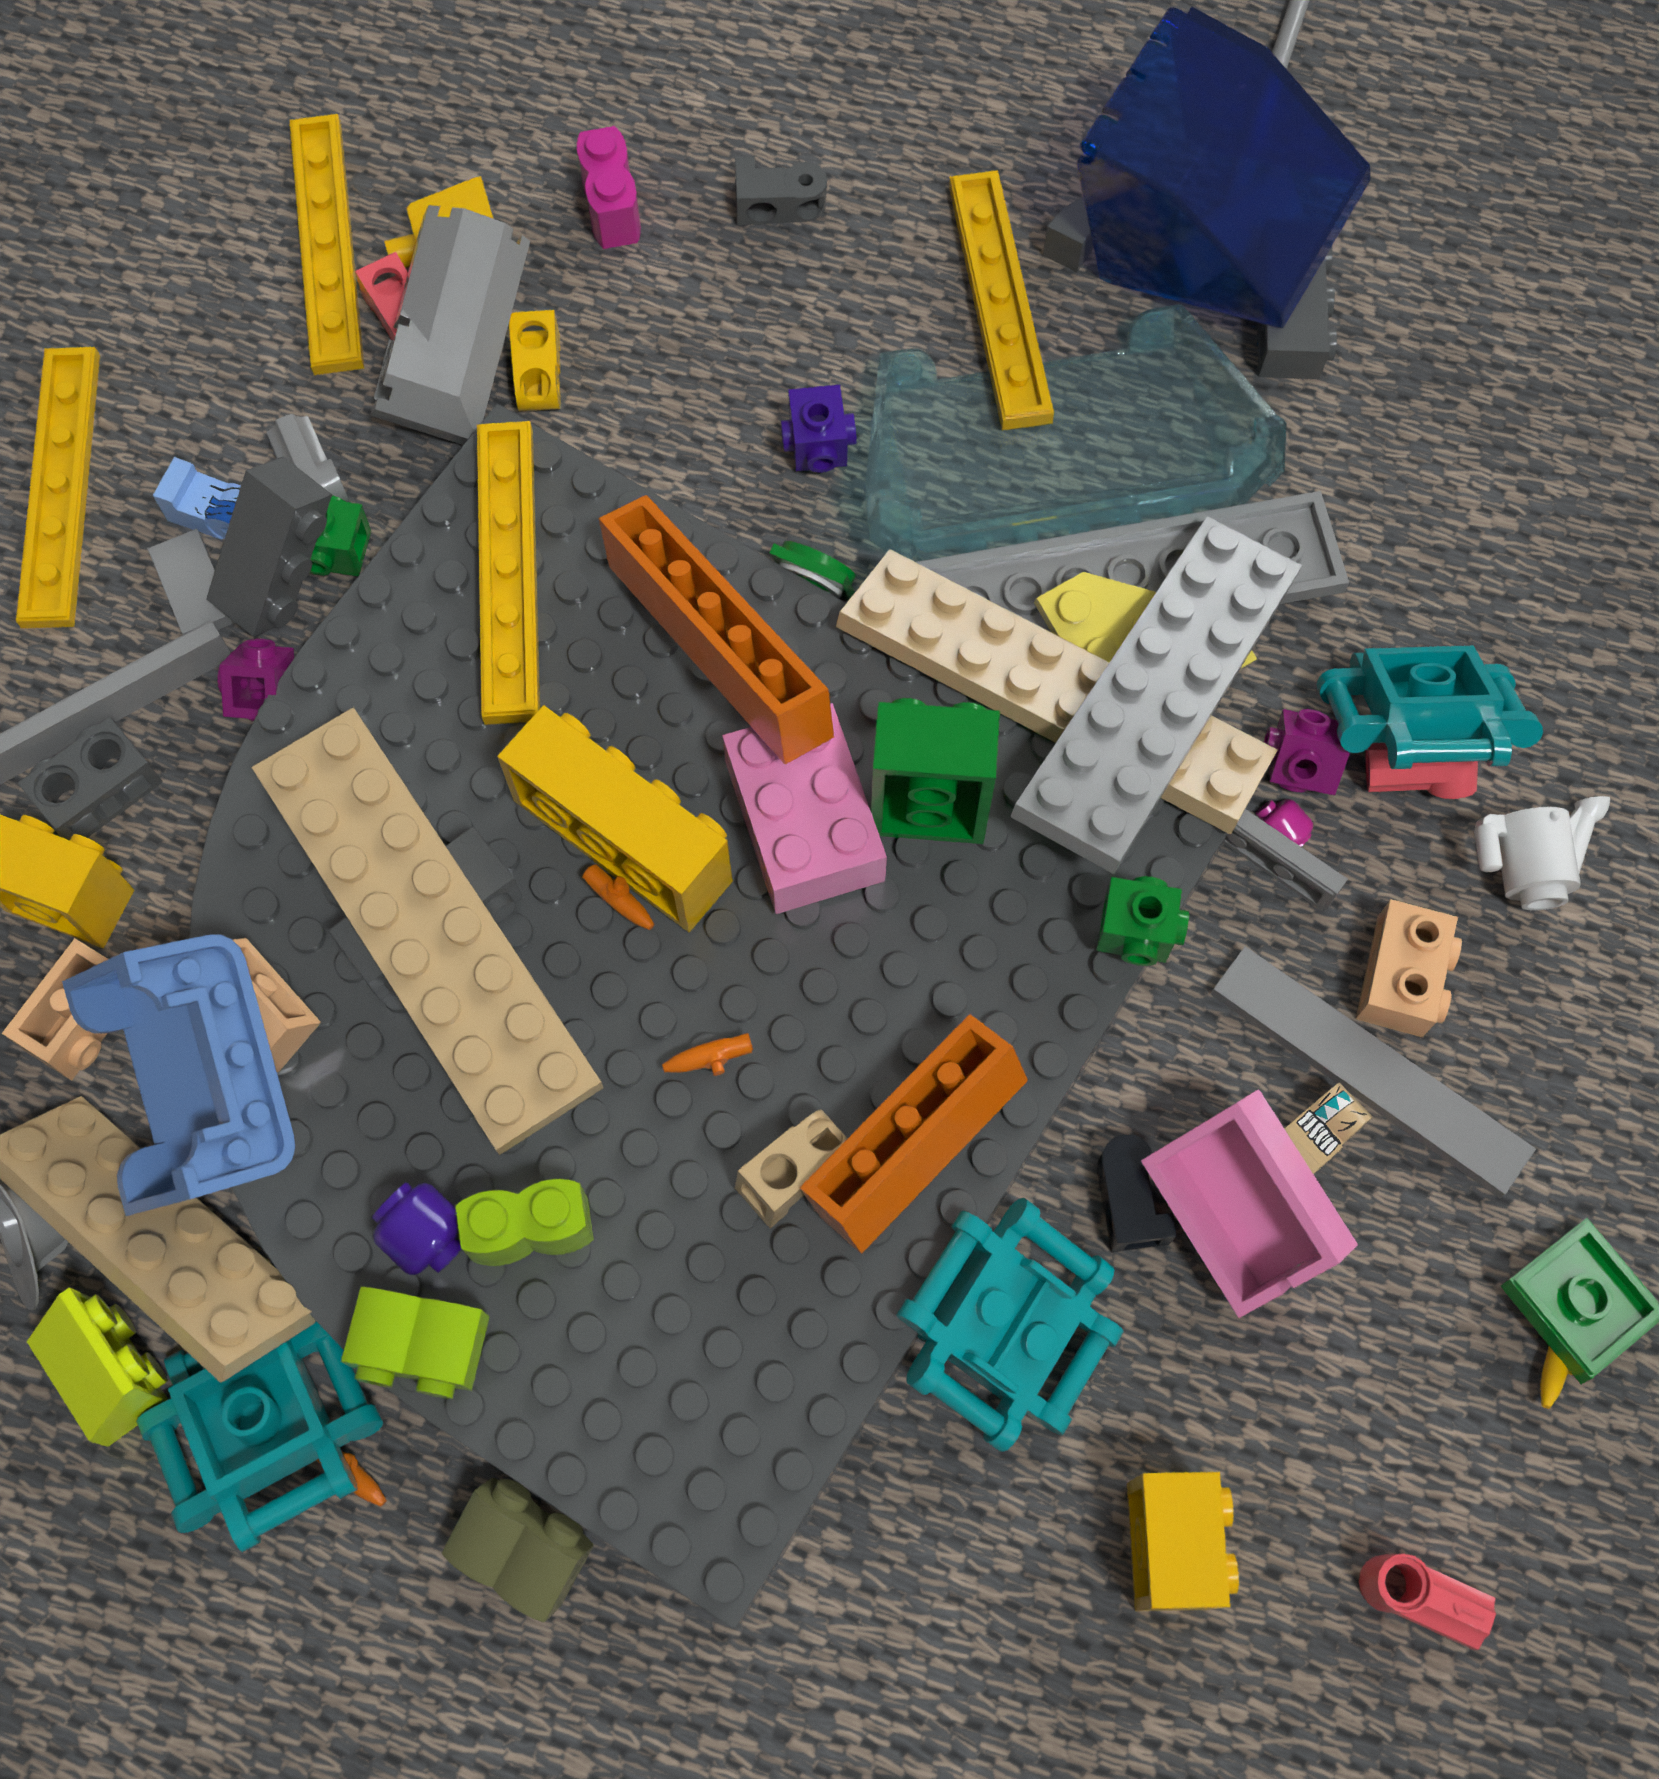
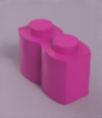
M615 126L580 132L577 139V154L583 189L588 202L592 231L596 241L603 249L638 243L641 234V223L636 186L630 174L627 146L622 133Z

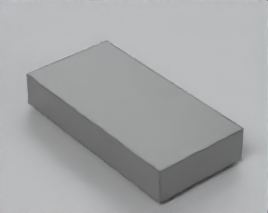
M198 529L147 548L182 635L208 621H212L217 630L235 623L206 600L215 567Z

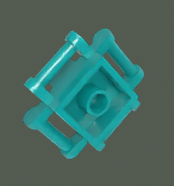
M1474 645L1366 648L1364 653H1352L1350 668L1327 670L1317 680L1319 695L1325 703L1330 704L1339 724L1337 737L1343 749L1351 753H1358L1368 749L1372 743H1385L1388 749V761L1391 769H1411L1413 763L1485 761L1488 767L1508 766L1512 755V744L1519 748L1531 747L1543 735V727L1537 716L1531 711H1526L1515 692V679L1508 667L1501 664H1484ZM1351 695H1363L1372 715H1359Z
M1024 1197L1016 1200L1008 1208L994 1232L980 1218L969 1212L960 1211L951 1226L955 1231L914 1299H906L896 1314L902 1322L918 1333L917 1338L925 1343L907 1373L906 1383L922 1395L931 1393L984 1432V1440L999 1452L1008 1450L1017 1441L1022 1429L1021 1421L1025 1414L1050 1431L1063 1436L1072 1421L1068 1414L1108 1346L1115 1348L1124 1333V1330L1118 1324L1090 1307L1096 1295L1103 1292L1111 1283L1115 1271L1114 1267L1099 1255L1091 1257L1044 1221L1040 1217V1209ZM1026 1236L1074 1273L1076 1276L1071 1285H1066L1038 1262L1028 1259L1018 1252L1015 1248L1021 1238ZM1079 1326L1088 1334L1048 1401H1045L1037 1394ZM947 1360L1000 1398L1001 1401L996 1410L944 1373L945 1362Z
M317 1321L222 1383L182 1349L164 1358V1364L173 1385L168 1388L171 1398L143 1413L136 1422L143 1440L151 1441L175 1505L171 1515L179 1533L197 1530L208 1524L214 1515L222 1512L235 1545L241 1552H245L261 1543L260 1536L334 1495L342 1499L358 1490L355 1477L344 1459L340 1447L351 1441L361 1440L376 1433L382 1428L383 1421L376 1405L368 1404L359 1381L355 1380L356 1374L353 1368L341 1362L344 1350ZM313 1352H319L345 1412V1415L332 1422L302 1359ZM180 1423L206 1487V1490L199 1494L174 1431ZM317 1459L320 1460L324 1473L250 1513L248 1512L244 1502L245 1498Z

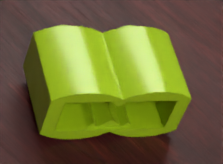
M551 1179L541 1181L525 1188L519 1194L503 1190L484 1191L469 1196L456 1205L461 1249L477 1264L486 1266L507 1265L525 1258L533 1251L547 1255L567 1254L587 1246L594 1240L588 1198L580 1183L572 1180Z
M360 1287L341 1362L357 1369L355 1380L392 1387L394 1377L418 1381L415 1390L418 1393L453 1399L455 1388L472 1391L490 1316L481 1309L465 1305L419 1298L387 1290Z

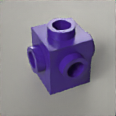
M840 384L789 389V420H781V433L784 452H794L796 471L827 472L836 467L847 466L848 445L857 444L854 413L844 414Z

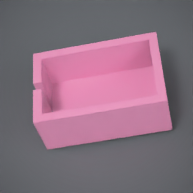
M833 703L830 705L835 738L787 764H784L752 727L722 735L726 766L775 914L885 881L887 856Z
M1259 1089L1141 1160L1238 1318L1281 1296L1291 1286L1295 1288L1336 1266L1358 1245Z

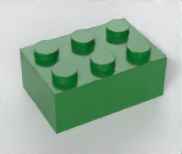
M900 698L891 703L878 702L871 813L879 836L984 844L996 781L999 710H986L984 706L970 702L957 703L952 707L930 706L913 698Z

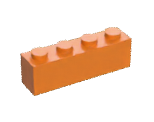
M969 1014L800 1187L820 1218L862 1254L1028 1081L1013 1046Z

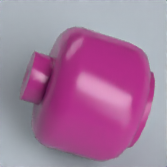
M1284 799L1278 804H1275L1273 800H1269L1255 813L1265 823L1301 847L1312 835V820L1292 799Z

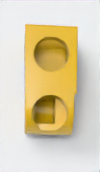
M555 311L512 312L509 320L514 389L518 410L522 412L560 409V333ZM533 325L540 326L545 329L537 331H522L526 327Z

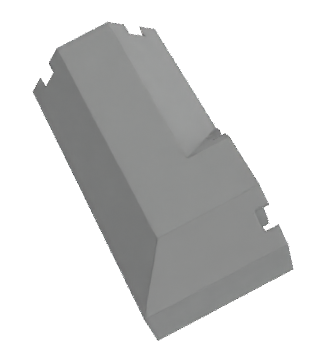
M428 205L423 215L400 306L393 326L397 328L394 341L389 339L374 394L376 402L372 406L370 416L464 445L477 429V424H481L484 419L530 240L522 235L516 243L511 239L514 229L508 224L465 208L452 207L450 217H439L440 206Z

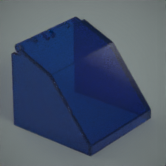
M1170 7L1150 35L1151 40L1146 41L1126 72V77L1122 78L1103 107L1102 113L1104 114L1098 115L1080 143L1081 151L1087 156L1081 155L1076 163L1099 277L1109 284L1284 328L1371 181L1370 164L1267 46L1194 7H1191L1188 13L1178 8ZM1105 114L1112 115V116H1114L1115 118H1117V119H1119V120L1117 121V120H1115V119H1113V118H1111V117H1109V116H1107V115H1105Z

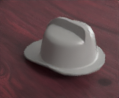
M5 1183L0 1184V1238L18 1294L28 1310H36L39 1304L37 1271L64 1251L68 1241Z

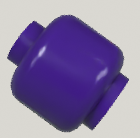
M406 1182L372 1216V1219L378 1224L373 1232L374 1243L408 1275L419 1274L429 1266L439 1274L462 1250L460 1242L456 1239L459 1236L456 1208L430 1184L423 1183L412 1188Z

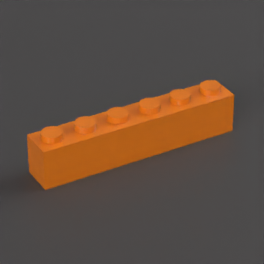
M647 495L598 518L611 570L784 764L835 738L829 689Z

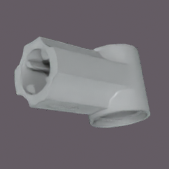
M289 414L275 420L274 426L267 431V435L276 459L285 457L333 496L350 502L332 460H327L309 417Z

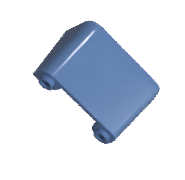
M205 935L127 951L62 981L70 1012L75 1022L84 1030L94 1034L124 1031L154 1141L153 1146L136 1150L127 1155L120 1164L117 1173V1185L125 1216L186 1201L274 1175L287 1167L295 1151L294 1133L247 962L241 948L232 939L223 935Z

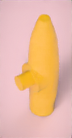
M1550 1346L1546 1354L1540 1382L1541 1406L1546 1409H1550L1558 1398L1567 1375H1573Z

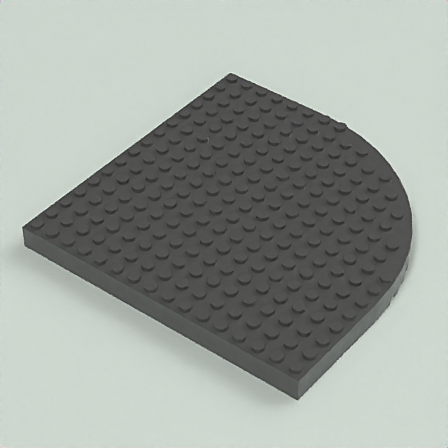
M496 404L481 424L522 422L527 420ZM531 423L534 454L540 708L545 705L560 717L564 713L575 717L590 732L591 736L589 739L604 750L608 746H613L620 750L634 764L636 768L634 772L649 783L654 779L665 783L680 798V806L695 817L700 813L708 815L727 834L725 839L728 840L733 882L690 933L631 889L629 892L644 906L655 925L651 930H648L630 922L607 904L582 878L586 869L597 863L514 802L497 756L528 722L484 725L482 719L476 429L305 642L280 678L276 695H268L232 762L208 827L192 898L189 939L205 935H223L232 940L247 938L321 1021L319 1026L280 1072H277L295 1139V1151L291 1162L285 1169L274 1175L231 1188L267 1256L285 1281L295 1289L296 1296L302 1305L312 1311L310 1315L343 1350L360 1287L387 1290L419 1298L465 1305L481 1309L489 1315L490 1318L472 1391L455 1388L453 1399L439 1398L416 1392L417 1380L394 1377L392 1387L386 1388L426 1420L732 1629L738 1630L917 1341L918 1333L902 1322L896 1316L897 1312L906 1299H914L955 1233L951 1226L960 1211L969 1212L980 1218L987 1225L989 1224L1148 967L1127 963L1122 960V955L1096 951L1104 896L1111 877L1133 880L1136 877L1149 876L1162 879L1168 884V887L1182 889L1180 909L1183 910L1220 851L1228 833L1161 798L1116 872L1112 874L1011 818L1016 802L1056 743L1000 714L996 781L984 844L880 836L887 856L884 882L775 914L725 762L722 735L751 726L611 570L598 518L647 495L829 689L830 704L833 703L870 810L878 702L891 703L900 698H913L930 706L952 707L957 703L970 702L980 704L986 710L993 709L837 628L839 612L846 604L844 601ZM353 707L444 845H448L474 826L515 877L522 898L516 902L513 912L497 923V925L604 1087L501 1155L498 1154L398 996L389 994L380 1001L329 933V929L347 916L252 769L254 765ZM603 869L609 876H611L613 879H616L613 875H611L609 872ZM969 1014L1013 1046L1028 1081L862 1254L820 1218L805 1195L792 1205L788 1213L770 1229L735 1189L737 1173L740 1168L792 1126L796 1127L817 1110L822 1109L841 1132L849 1138ZM745 1033L749 1034L753 1047L752 1053L728 1060L723 1065L725 1072L721 1075L714 1076L712 1069L706 1068L681 1073L664 1072L662 1064L682 1051L720 1038H732ZM566 1179L580 1183L588 1198L594 1240L587 1246L571 1253L547 1255L533 1251L517 1262L501 1266L477 1264L461 1250L439 1274L429 1266L419 1274L408 1275L374 1243L373 1232L378 1224L372 1219V1216L406 1182L412 1188L423 1183L434 1186L456 1208L459 1202L480 1192L503 1190L519 1194L525 1188L541 1181Z

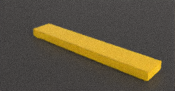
M338 114L292 119L289 121L311 369L314 375L365 369L341 122Z
M998 170L950 176L949 189L1001 428L1002 430L1053 424L1054 410Z
M96 347L44 348L16 622L21 629L74 627L100 362V354Z
M531 421L477 424L481 715L484 725L528 722L540 709L533 429Z

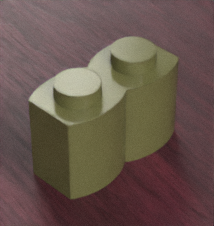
M491 1478L473 1492L442 1551V1555L450 1564L469 1578L492 1587L504 1601L516 1610L545 1623L562 1606L594 1544L583 1534L580 1524L567 1515L561 1513L550 1514L542 1511L531 1499L530 1492L523 1485L509 1479L498 1480Z

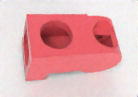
M396 252L355 271L362 297L370 309L375 312L393 341L397 328L393 326L408 275ZM384 273L395 274V276L374 285L375 280Z

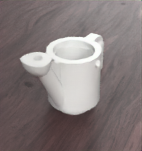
M1598 796L1579 800L1574 804L1575 810L1570 816L1569 811L1564 808L1537 807L1506 815L1489 814L1476 822L1474 829L1480 870L1483 872H1495L1501 869L1505 897L1510 900L1521 901L1522 909L1546 910L1565 905L1569 901L1568 894L1580 888L1579 873L1595 823L1600 821L1608 811L1610 797Z

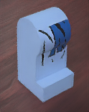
M174 457L153 497L167 521L192 530L198 529L201 533L222 540L225 539L241 485L226 483L197 472L192 463Z

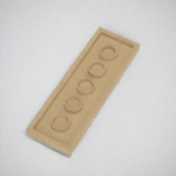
M82 1096L0 1134V1179L220 1383L315 1323L316 1320L310 1315L312 1311L302 1305L296 1296L295 1289L285 1281L280 1272L197 1198L125 1216L117 1185V1173L121 1162L126 1156L141 1148Z

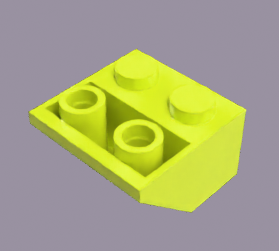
M69 1287L57 1296L27 1340V1343L89 1442L109 1447L138 1426L136 1421L143 1413L168 1400L161 1389V1386L168 1382V1379L160 1365L148 1352L140 1356L129 1338L136 1333V1329L121 1307L114 1304L109 1308L99 1295L95 1294L89 1297Z

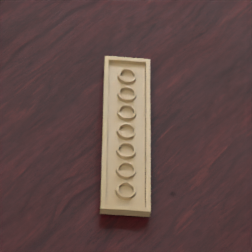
M889 549L841 609L836 624L837 628L977 702L993 710H999L1000 714L1055 743L1109 664L1106 660ZM1211 716L1161 798L1231 835L1273 760L1277 749Z
M354 707L252 767L499 1155L604 1088L601 1080Z

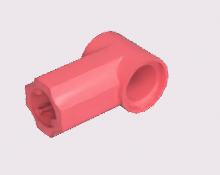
M1372 743L1365 750L1368 792L1427 790L1436 797L1459 799L1471 796L1477 791L1478 761L1413 763L1411 769H1391L1388 761V749L1385 743Z
M1408 1554L1374 1556L1364 1564L1360 1571L1359 1586L1361 1594L1366 1602L1378 1611L1394 1613L1472 1650H1479L1482 1642L1490 1635L1496 1616L1494 1608L1495 1597L1427 1567L1416 1556ZM1393 1566L1402 1572L1406 1581L1405 1593L1398 1601L1389 1595L1385 1585L1386 1575Z

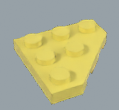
M1082 572L1037 597L1034 604L1051 633L1110 662L1156 592ZM1253 651L1250 652L1241 669L1257 660Z

